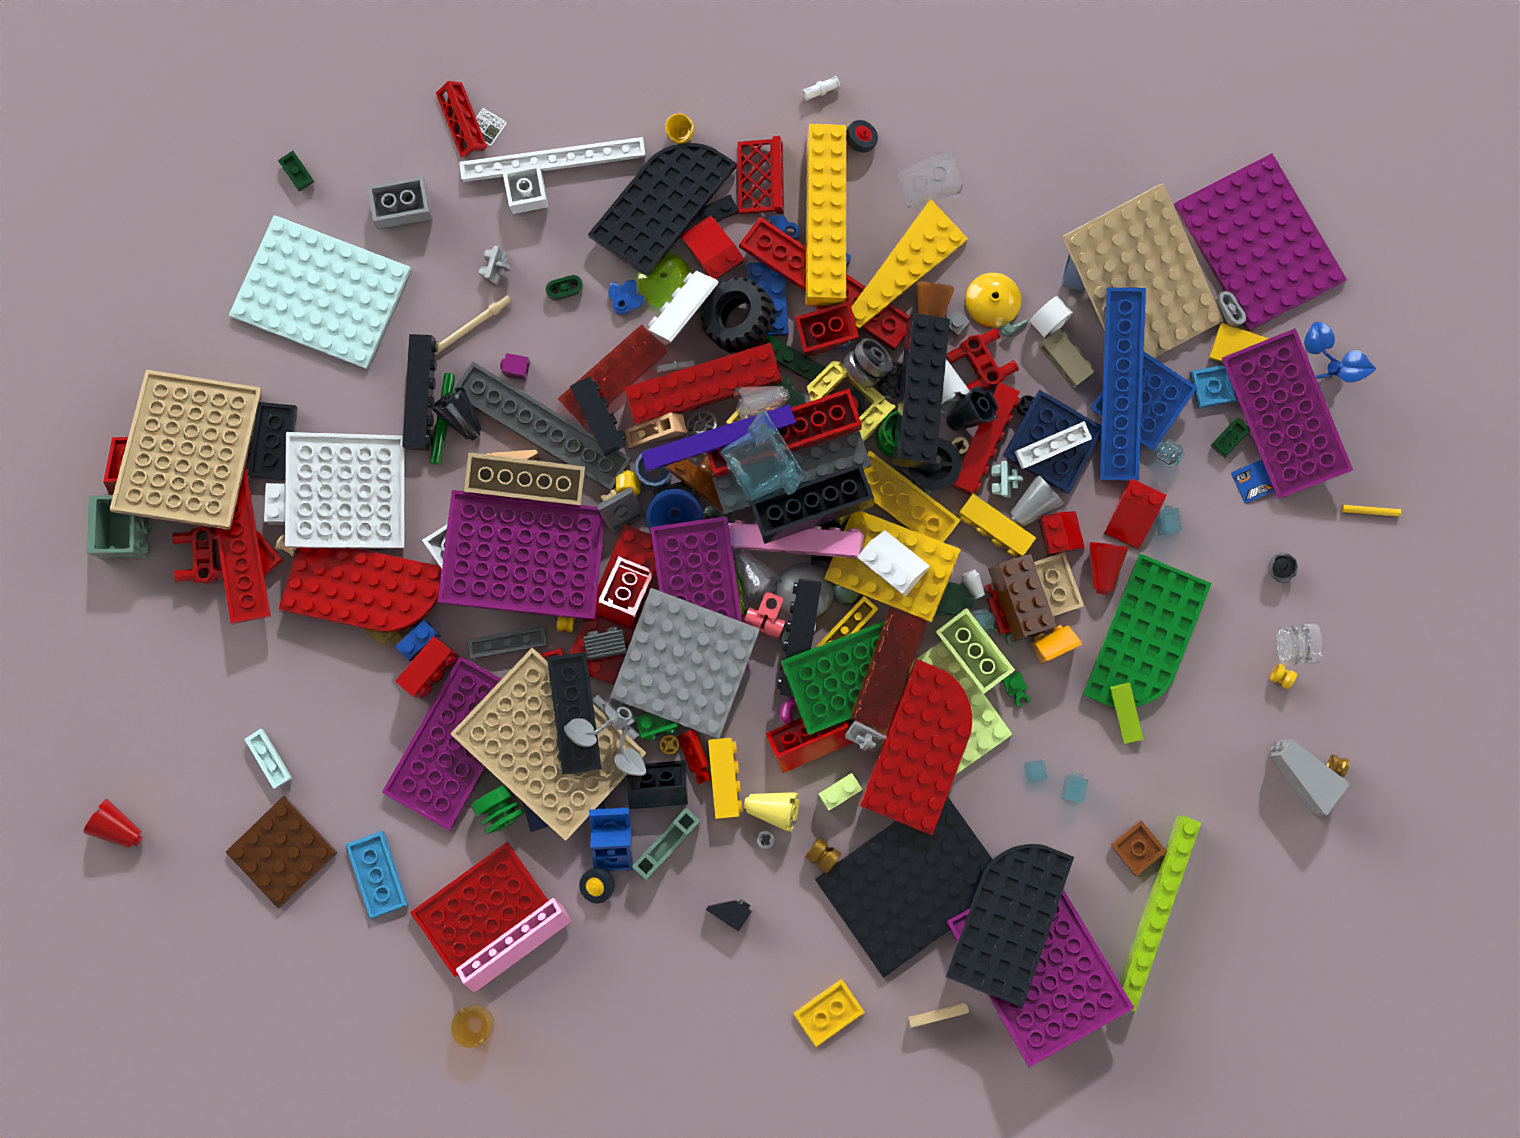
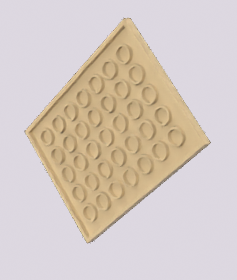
M1164 183L1062 236L1104 331L1106 288H1146L1144 352L1153 358L1224 321Z
M146 370L110 511L230 530L256 421L258 402H260L262 388Z
M533 648L525 654L451 733L461 745L565 841L589 817V810H595L627 775L618 769L614 761L615 755L620 753L619 747L622 730H615L611 724L597 734L602 769L562 775L548 662ZM593 704L596 729L598 730L609 718ZM625 735L623 749L632 748L643 758L647 753L628 735Z

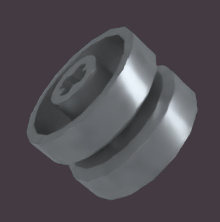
M869 338L859 342L855 349L851 350L844 358V366L852 379L868 388L875 386L893 367L892 359L886 349L875 340Z

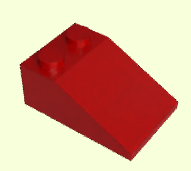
M709 216L681 235L682 240L702 270L713 279H719L744 261L735 244L712 216Z
M850 301L795 317L802 347L807 357L827 352L859 338Z
M112 437L103 480L109 495L114 494L128 437Z
M1131 479L1123 490L1104 534L1139 549L1167 495L1137 480Z
M618 557L599 598L595 614L632 627L654 570Z

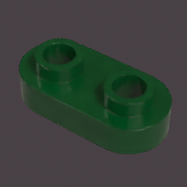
M577 275L552 280L546 286V293L552 300L571 297L581 293L583 290V282ZM577 284V287L572 289L571 285ZM559 289V292L554 294L553 290Z

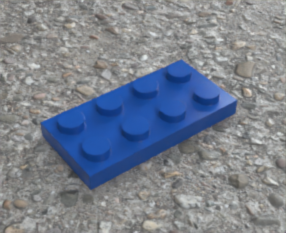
M762 262L747 263L748 280L751 279L759 284L771 297L776 308V313L774 314L776 322L772 324L774 327L772 333L769 332L767 336L789 335L785 278Z

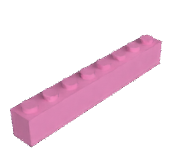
M735 520V523H728L732 549L858 559L857 557L862 552L865 536L859 533L860 530L848 529V532L840 531V528L830 527L829 530H821V527L815 526L764 544L757 522L746 524V521Z

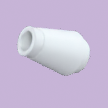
M976 569L961 575L963 578L962 582L974 599L985 595L980 574L976 572Z

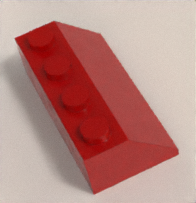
M802 718L766 733L782 773L855 743L845 738V734L849 730L846 720L808 735Z

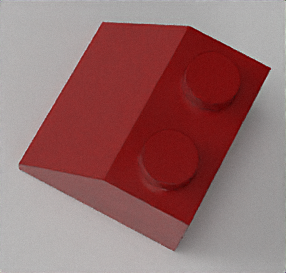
M1076 511L1042 516L1038 520L1047 557L1085 548Z

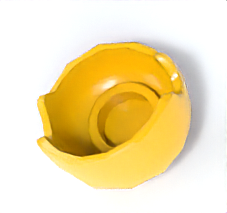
M673 114L665 123V132L673 142L677 144L687 143L695 133L694 124L685 114Z

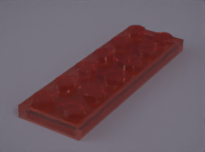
M641 324L577 382L590 376L592 381H597L601 389L598 391L600 397H605L608 404H610L625 391V387L631 386L666 355L667 350ZM569 388L557 399L584 427L588 422Z
M890 607L850 715L851 719L886 732L888 731L928 621Z

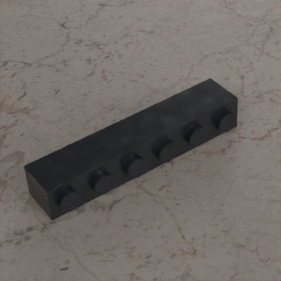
M409 334L402 445L407 450H429V445H432L433 442L430 427H433L434 424L431 407H434L433 404L435 403L432 393L433 389L436 388V379L433 376L434 371L437 370L435 352H438V341L432 335Z
M799 578L798 583L794 582L792 594H796L795 602L791 601L789 613H793L792 621L788 620L786 632H790L789 640L785 639L783 651H787L786 659L811 649L822 585L821 581ZM784 672L783 678L779 677L777 689H781L780 695L794 697Z

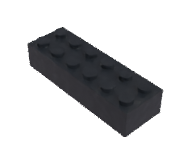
M858 464L750 501L763 542L766 544L875 506V501L862 464Z

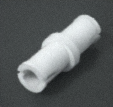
M837 76L823 82L818 81L816 85L802 90L803 97L808 101L819 95L824 96L826 92L840 88V82Z

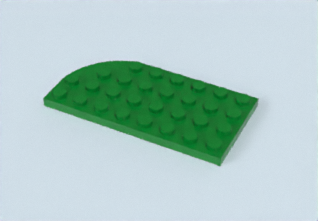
M1138 554L1082 695L1115 708L1110 687L1130 683L1136 707L1148 704L1160 697L1170 687L1175 678L1212 583L1143 554Z

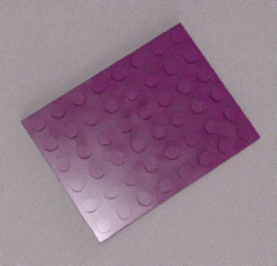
M1273 153L1174 204L1223 291L1232 293L1246 315L1243 325L1248 332L1347 280Z
M452 490L438 604L594 620L605 520L596 506Z
M1064 889L1023 1008L988 995L1028 1068L1134 1009V1006ZM970 909L946 922L957 942Z

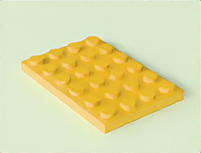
M862 511L851 514L844 531L848 532V529L860 530L859 533L865 536L863 549L871 540L885 530L926 562L930 568L906 597L859 559L833 557L824 580L932 622L961 549Z

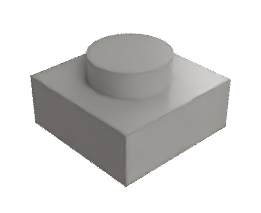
M957 309L948 318L950 319L949 330L957 337L970 324V321Z

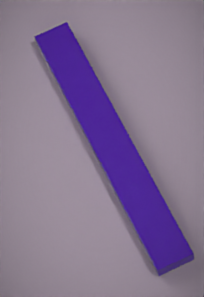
M789 404L643 451L641 454L648 472L795 425L796 421Z

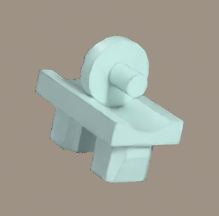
M1001 461V464L992 466V476L1001 477V483L992 484V493L994 495H1002L1005 498H1011V482L1012 489H1018V482L1023 481V476H1018L1017 469H1012L1011 476V464H1008V461Z

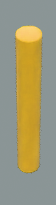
M1342 505L1341 511L1346 513L1401 516V509Z

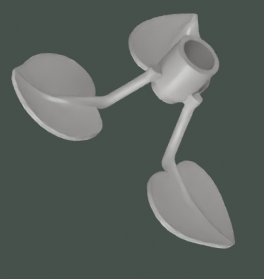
M615 699L608 702L604 712L609 720L596 731H594L591 723L580 718L573 719L564 726V731L569 739L583 747L593 746L597 742L595 735L599 734L610 724L615 730L622 729L620 753H617L614 757L616 766L620 771L629 775L643 776L646 774L645 764L638 752L632 748L623 749L628 725L635 721V713L631 705Z

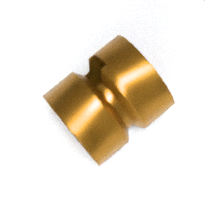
M819 837L804 857L812 863L817 862L818 868L827 874L842 853L834 847L829 848L828 843Z

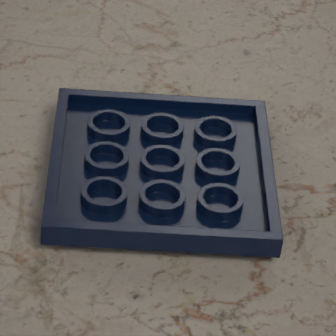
M1038 390L1007 446L1003 457L1020 466L1015 451L1085 421L1092 437L1091 440L1024 468L1068 494L1101 435V425L1045 392Z

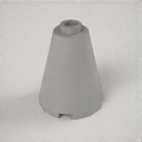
M1038 476L1011 511L1013 516L1010 519L1017 525L1021 524L1024 527L1061 507L1064 502Z

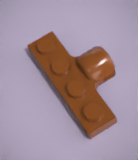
M708 456L704 458L699 467L687 459L667 465L666 470L723 512L712 479L715 476Z

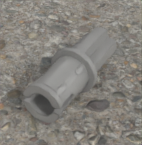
M693 360L677 363L674 361L675 363L658 365V376L692 367L694 362Z

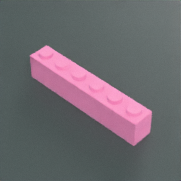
M552 898L456 970L463 984L475 993L572 921L565 908L555 898Z

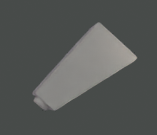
M1292 739L1277 741L1270 749L1272 752L1269 757L1313 815L1327 816L1350 783Z

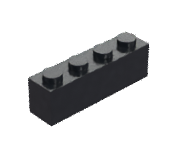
M589 376L570 385V389L604 456L624 448L625 444L623 441L626 438L622 430H617L615 424L618 422L614 414L608 413L606 408L609 407V404L605 397H600L598 391L601 389L597 381H592Z

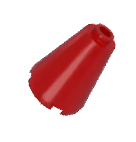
M1099 542L1089 543L1093 589L1097 590L1096 593L1108 595V591H1113L1129 547Z
M105 799L98 806L100 809L93 813L86 823L83 833L127 848L137 847L143 838L141 836L142 831L110 800Z

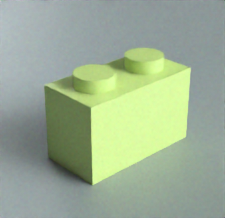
M851 773L818 795L829 811L860 792L862 788Z

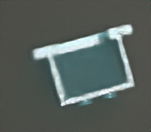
M766 410L758 413L748 427L749 433L724 447L720 452L727 462L729 470L734 473L739 486L744 489L750 501L782 487L787 495H790L796 491L805 476Z

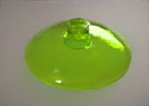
M667 253L649 277L638 271V290L648 303L662 307L666 302L670 303L673 300L671 295L678 287L682 289L686 284L683 280L691 273L690 267L681 257ZM661 274H667L666 278H661L660 276Z

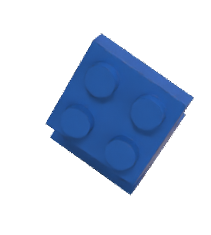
M629 808L589 810L591 825L590 849L593 867L603 868L606 871L634 870L632 867L634 863Z

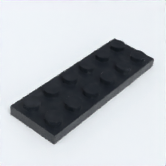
M586 652L547 657L562 775L602 769L598 736L595 735L597 742L593 746L583 747L570 740L564 731V726L571 720L578 718L587 720L593 726L594 731L597 730Z

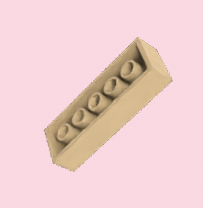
M468 453L464 492L581 505L585 466Z

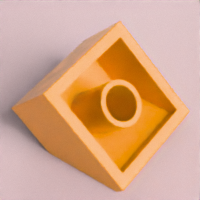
M1062 625L1051 629L1052 633L1047 636L1045 633L1034 637L1035 641L1031 643V646L1040 664L1082 645L1069 626L1063 628Z

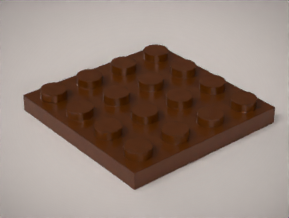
M285 796L281 797L225 851L277 908H281L337 853L331 844Z

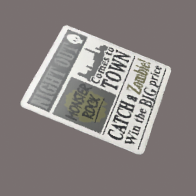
M482 108L476 117L485 142L491 146L507 122L485 108Z

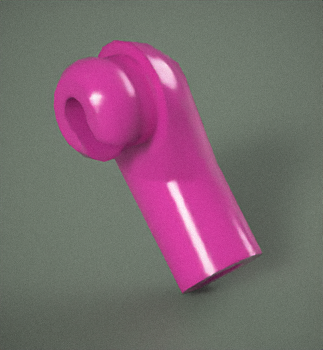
M791 697L781 705L780 719L785 724L793 721L791 716L792 709L797 706L794 697Z

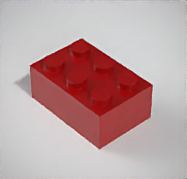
M433 636L395 682L411 696L419 699L425 698L432 690L430 687L444 677L445 674L443 672L447 667L451 668L456 663L458 654L442 640Z

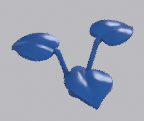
M1322 322L1312 324L1304 340L1306 350L1311 354L1323 352L1331 360L1327 367L1328 373L1316 375V379L1335 375L1345 382L1353 383L1366 378L1376 370V367L1367 356L1357 350L1345 354L1342 361L1336 360L1326 351V349L1333 347L1335 343V335L1332 329Z

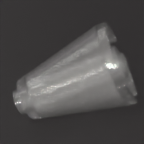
M783 386L739 387L734 390V399H738L736 409L741 420L786 405L790 399L788 390L784 389Z
M740 549L734 554L735 568L751 603H757L755 599L758 598L763 600L766 592L773 594L777 589L778 582L782 583L780 576L748 549Z

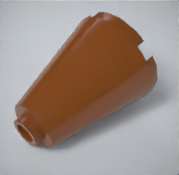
M918 282V313L944 318L954 293V287L941 283Z

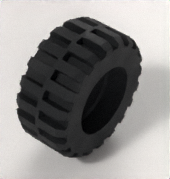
M734 277L730 278L728 282L726 280L722 281L721 285L716 286L706 298V302L702 304L701 309L703 312L700 314V320L702 321L701 325L705 334L718 347L729 353H738L760 346L763 340L766 341L768 339V333H772L774 328L772 324L776 322V316L774 315L776 308L773 305V300L759 284L751 279L748 280L747 278L740 277L738 280ZM746 303L751 304L750 313L742 324L733 328H726L727 318L735 307Z

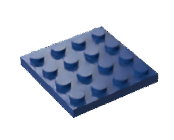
M1144 352L1140 443L1154 451L1198 387L1146 352ZM1103 390L1090 407L1092 411L1101 417Z

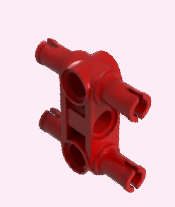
M996 328L983 335L969 336L967 340L960 343L958 348L947 353L946 359L950 364L963 357L968 359L978 377L977 380L966 385L969 391L979 386L983 387L981 388L983 390L995 388L999 382L1005 380V377L1019 371L1015 360L1002 367H998L986 345L1001 338ZM975 343L978 348L971 349L968 344ZM987 375H993L996 381L990 382L987 379Z
M200 526L190 530V532L172 533L174 545L191 543L193 553L192 569L174 570L175 582L193 581L195 583L209 584L218 581V579H223L222 567L217 568L215 543L217 536L215 528ZM201 533H208V537L205 540H199ZM209 570V576L201 578L202 571Z

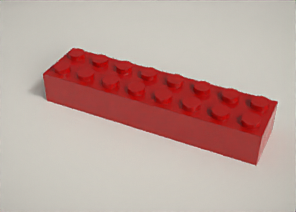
M767 343L627 386L625 391L634 423L639 425L668 413L682 414L783 383L773 346L771 343Z
M850 389L791 408L796 421L795 425L708 452L707 456L715 478L858 430L861 431L862 423Z

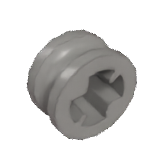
M767 830L760 832L757 836L758 845L764 849L772 847L774 835ZM763 834L770 836V844L766 845L765 843L763 845L761 843V836Z

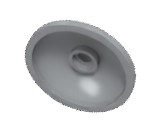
M801 563L788 568L781 575L776 589L777 596L783 598L781 608L793 617V613H789L791 601L795 602L796 594H792L794 582L798 583L799 578L821 581L822 585L816 617L822 615L830 607L834 597L833 583L824 580L826 571L810 563Z

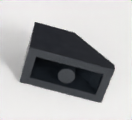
M735 899L708 905L706 908L708 912L738 932L752 912L749 909L751 905L742 899L740 901Z

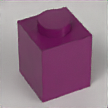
M506 353L505 358L501 360L500 369H502L505 376L527 380L531 362L528 357Z

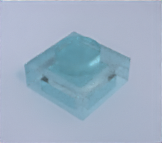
M1044 760L1024 763L1027 782L1047 779Z

